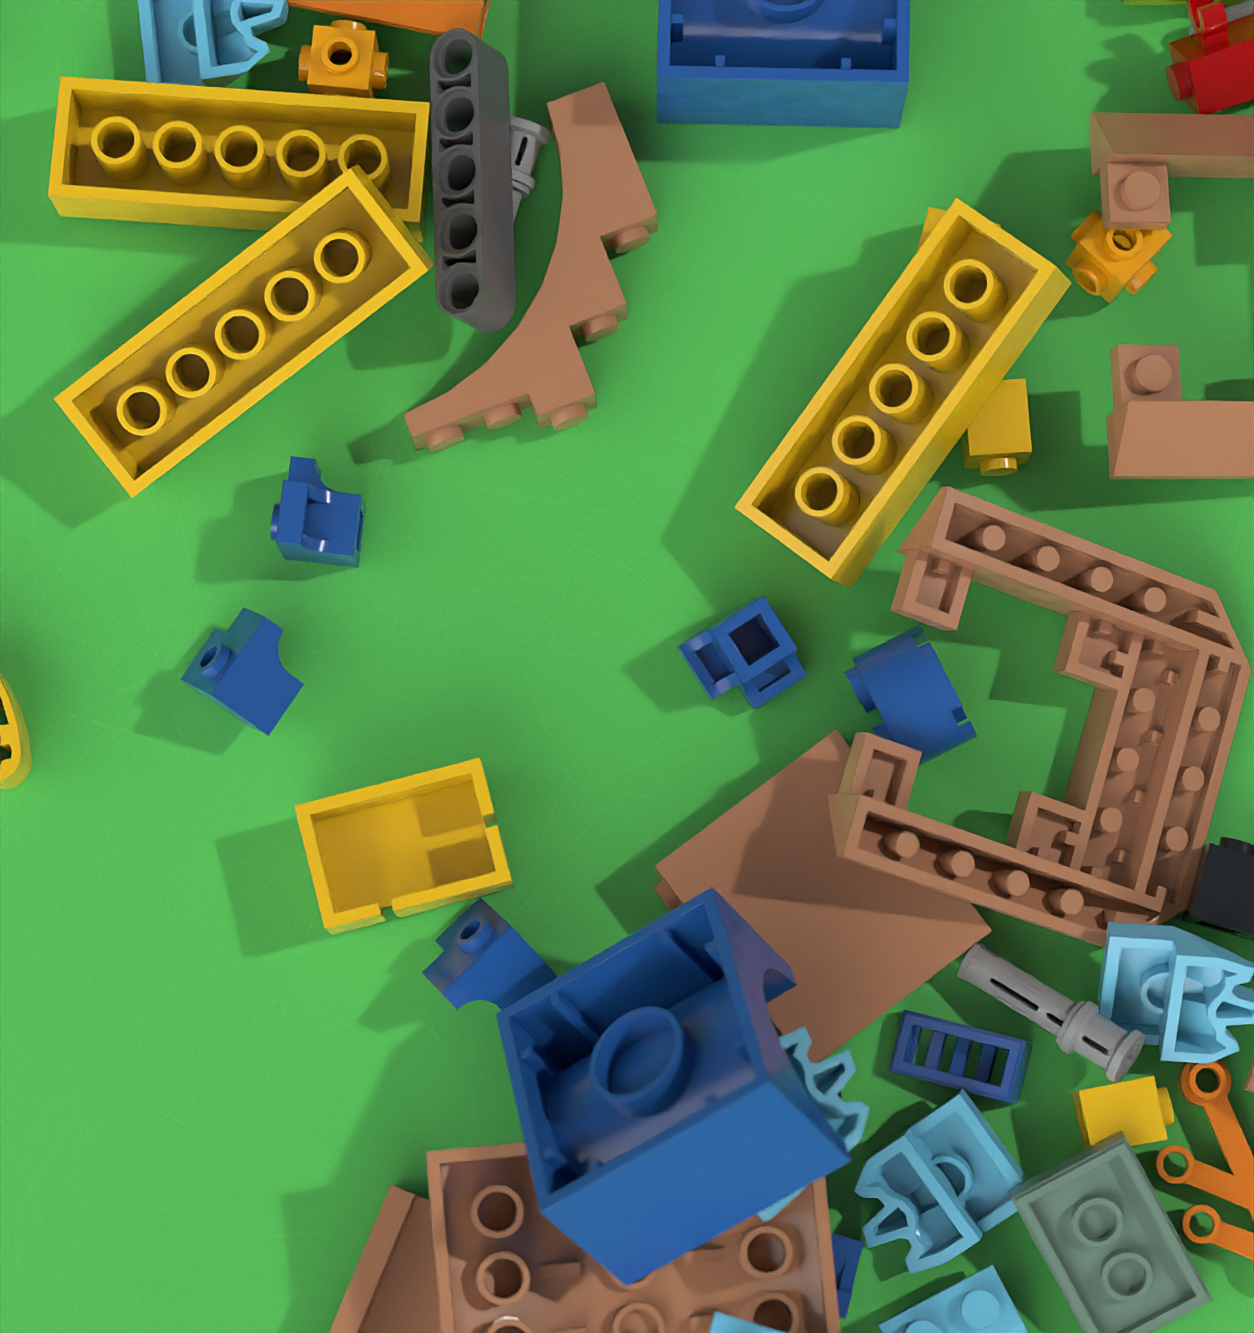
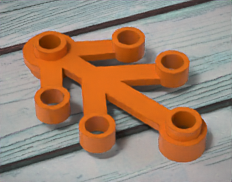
M1220 1059L1209 1064L1186 1062L1181 1067L1177 1077L1179 1092L1188 1103L1203 1107L1232 1175L1195 1160L1188 1149L1179 1145L1166 1146L1156 1154L1153 1164L1154 1171L1158 1178L1165 1183H1185L1248 1209L1254 1223V1156L1227 1098L1232 1084L1230 1071ZM1202 1068L1212 1070L1217 1076V1086L1211 1093L1201 1091L1196 1085V1074ZM1170 1152L1180 1154L1185 1161V1170L1178 1177L1169 1176L1163 1168V1160ZM1194 1205L1183 1212L1179 1225L1181 1233L1187 1240L1196 1244L1210 1242L1252 1260L1254 1269V1233L1222 1222L1218 1213L1207 1205ZM1196 1212L1205 1213L1211 1220V1229L1203 1237L1194 1235L1189 1227L1190 1218Z

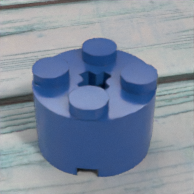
M920 624L852 658L856 666L845 671L866 713L877 708L884 721L873 727L876 735L922 752L918 766L978 737L970 721L958 726L957 723L967 719V716L931 643L928 642L918 647L928 641Z

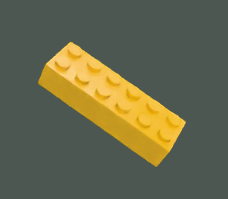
M60 76L48 196L60 216L270 231L344 172L359 164L418 242H424L432 157L430 102Z
M358 164L348 169L57 395L54 400L131 498H133L426 273L435 264Z
M956 198L734 508L827 577L851 589L1072 282L1057 266Z

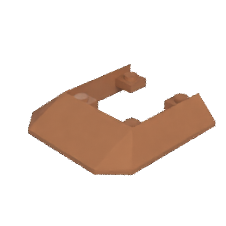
M1092 112L1088 116L1092 176H1100L1103 229L1163 230L1171 223L1168 177L1254 178V115ZM1118 344L1110 350L1114 412L1106 417L1110 479H1254V401H1182L1178 345Z
M949 486L942 487L897 550L898 553L906 555L890 611L943 631L957 630L970 581L972 580L1068 617L1053 672L1094 686L1095 688L1063 802L1032 791H1019L1004 845L907 811V804L922 752L867 732L855 733L838 794H827L837 857L1103 948L1105 947L1108 922L1149 925L1163 924L1188 907L1252 670L1216 590Z

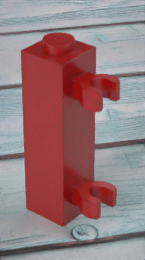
M1186 0L1195 34L1168 43L1173 65L1166 67V77L1175 100L1178 102L1183 100L1196 114H1212L1254 99V13L1228 22L1224 4L1221 0L1214 2V0Z

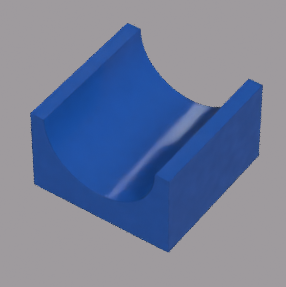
M659 0L657 123L899 128L909 85L910 0Z
M713 887L496 1013L540 1213L626 1287L851 1161L845 1140L822 1115L793 1069L780 1043L766 1003L797 986L791 966Z

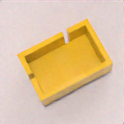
M480 757L294 805L324 928L331 935L387 921L384 913L385 908L392 907L394 913L400 918L515 888L499 828L497 825L486 828L485 825L497 822V817Z

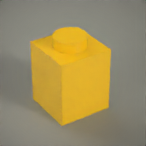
M1026 378L1001 380L962 434L964 469L980 468V474L983 476H1003L1017 472V465L1026 464L1032 453Z
M1154 1076L1072 1093L1084 1150L1121 1130L1130 1146L1166 1140L1168 1137L1165 1126L1174 1125L1173 1108L1166 1087L1157 1088Z

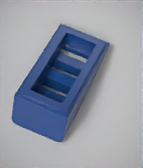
M904 1009L888 1071L958 1090L964 1089L969 1093L1017 1105L1032 1051V1043ZM922 1028L933 1030L924 1067L913 1064ZM947 1035L957 1037L949 1073L938 1071ZM973 1041L983 1044L974 1080L964 1077ZM998 1048L1008 1050L1000 1087L989 1084Z

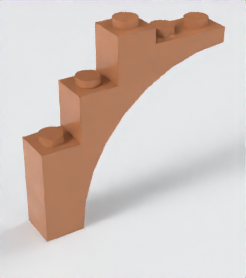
M605 82L547 103L548 121L561 163L563 198L557 242L542 286L518 327L483 366L447 393L403 414L416 450L426 446L429 447L431 452L450 448L464 440L463 432L486 424L488 430L508 426L522 417L521 410L529 407L532 409L539 429L553 425L554 430H564L582 423L589 417L587 411L597 408L596 394L574 339L584 336L586 341H595L613 334L620 328L618 322L627 319V303L606 251L615 248L617 253L635 250L650 241V234L658 232V214Z

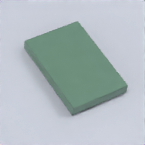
M1122 1130L1008 1191L1084 1333H1151L1213 1300Z

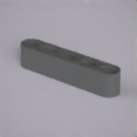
M454 28L444 32L435 41L430 54L435 292L437 304L444 313L483 333H493L502 329L510 321L516 303L509 69L507 60L500 51L463 28Z

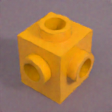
M350 20L332 21L330 26L314 25L312 45L301 46L298 69L299 81L307 82L310 94L376 99V90H385L389 57L388 53L380 52L375 31L367 30L366 26ZM332 62H342V63H346V64H344V65H335V64H333Z
M1095 210L1070 236L1077 245L1065 263L1072 269L1074 279L1085 291L1095 296L1100 295L1111 304L1124 289L1134 296L1156 274L1159 268L1152 261L1159 255L1173 235L1166 228L1163 230L1103 229L1102 215Z

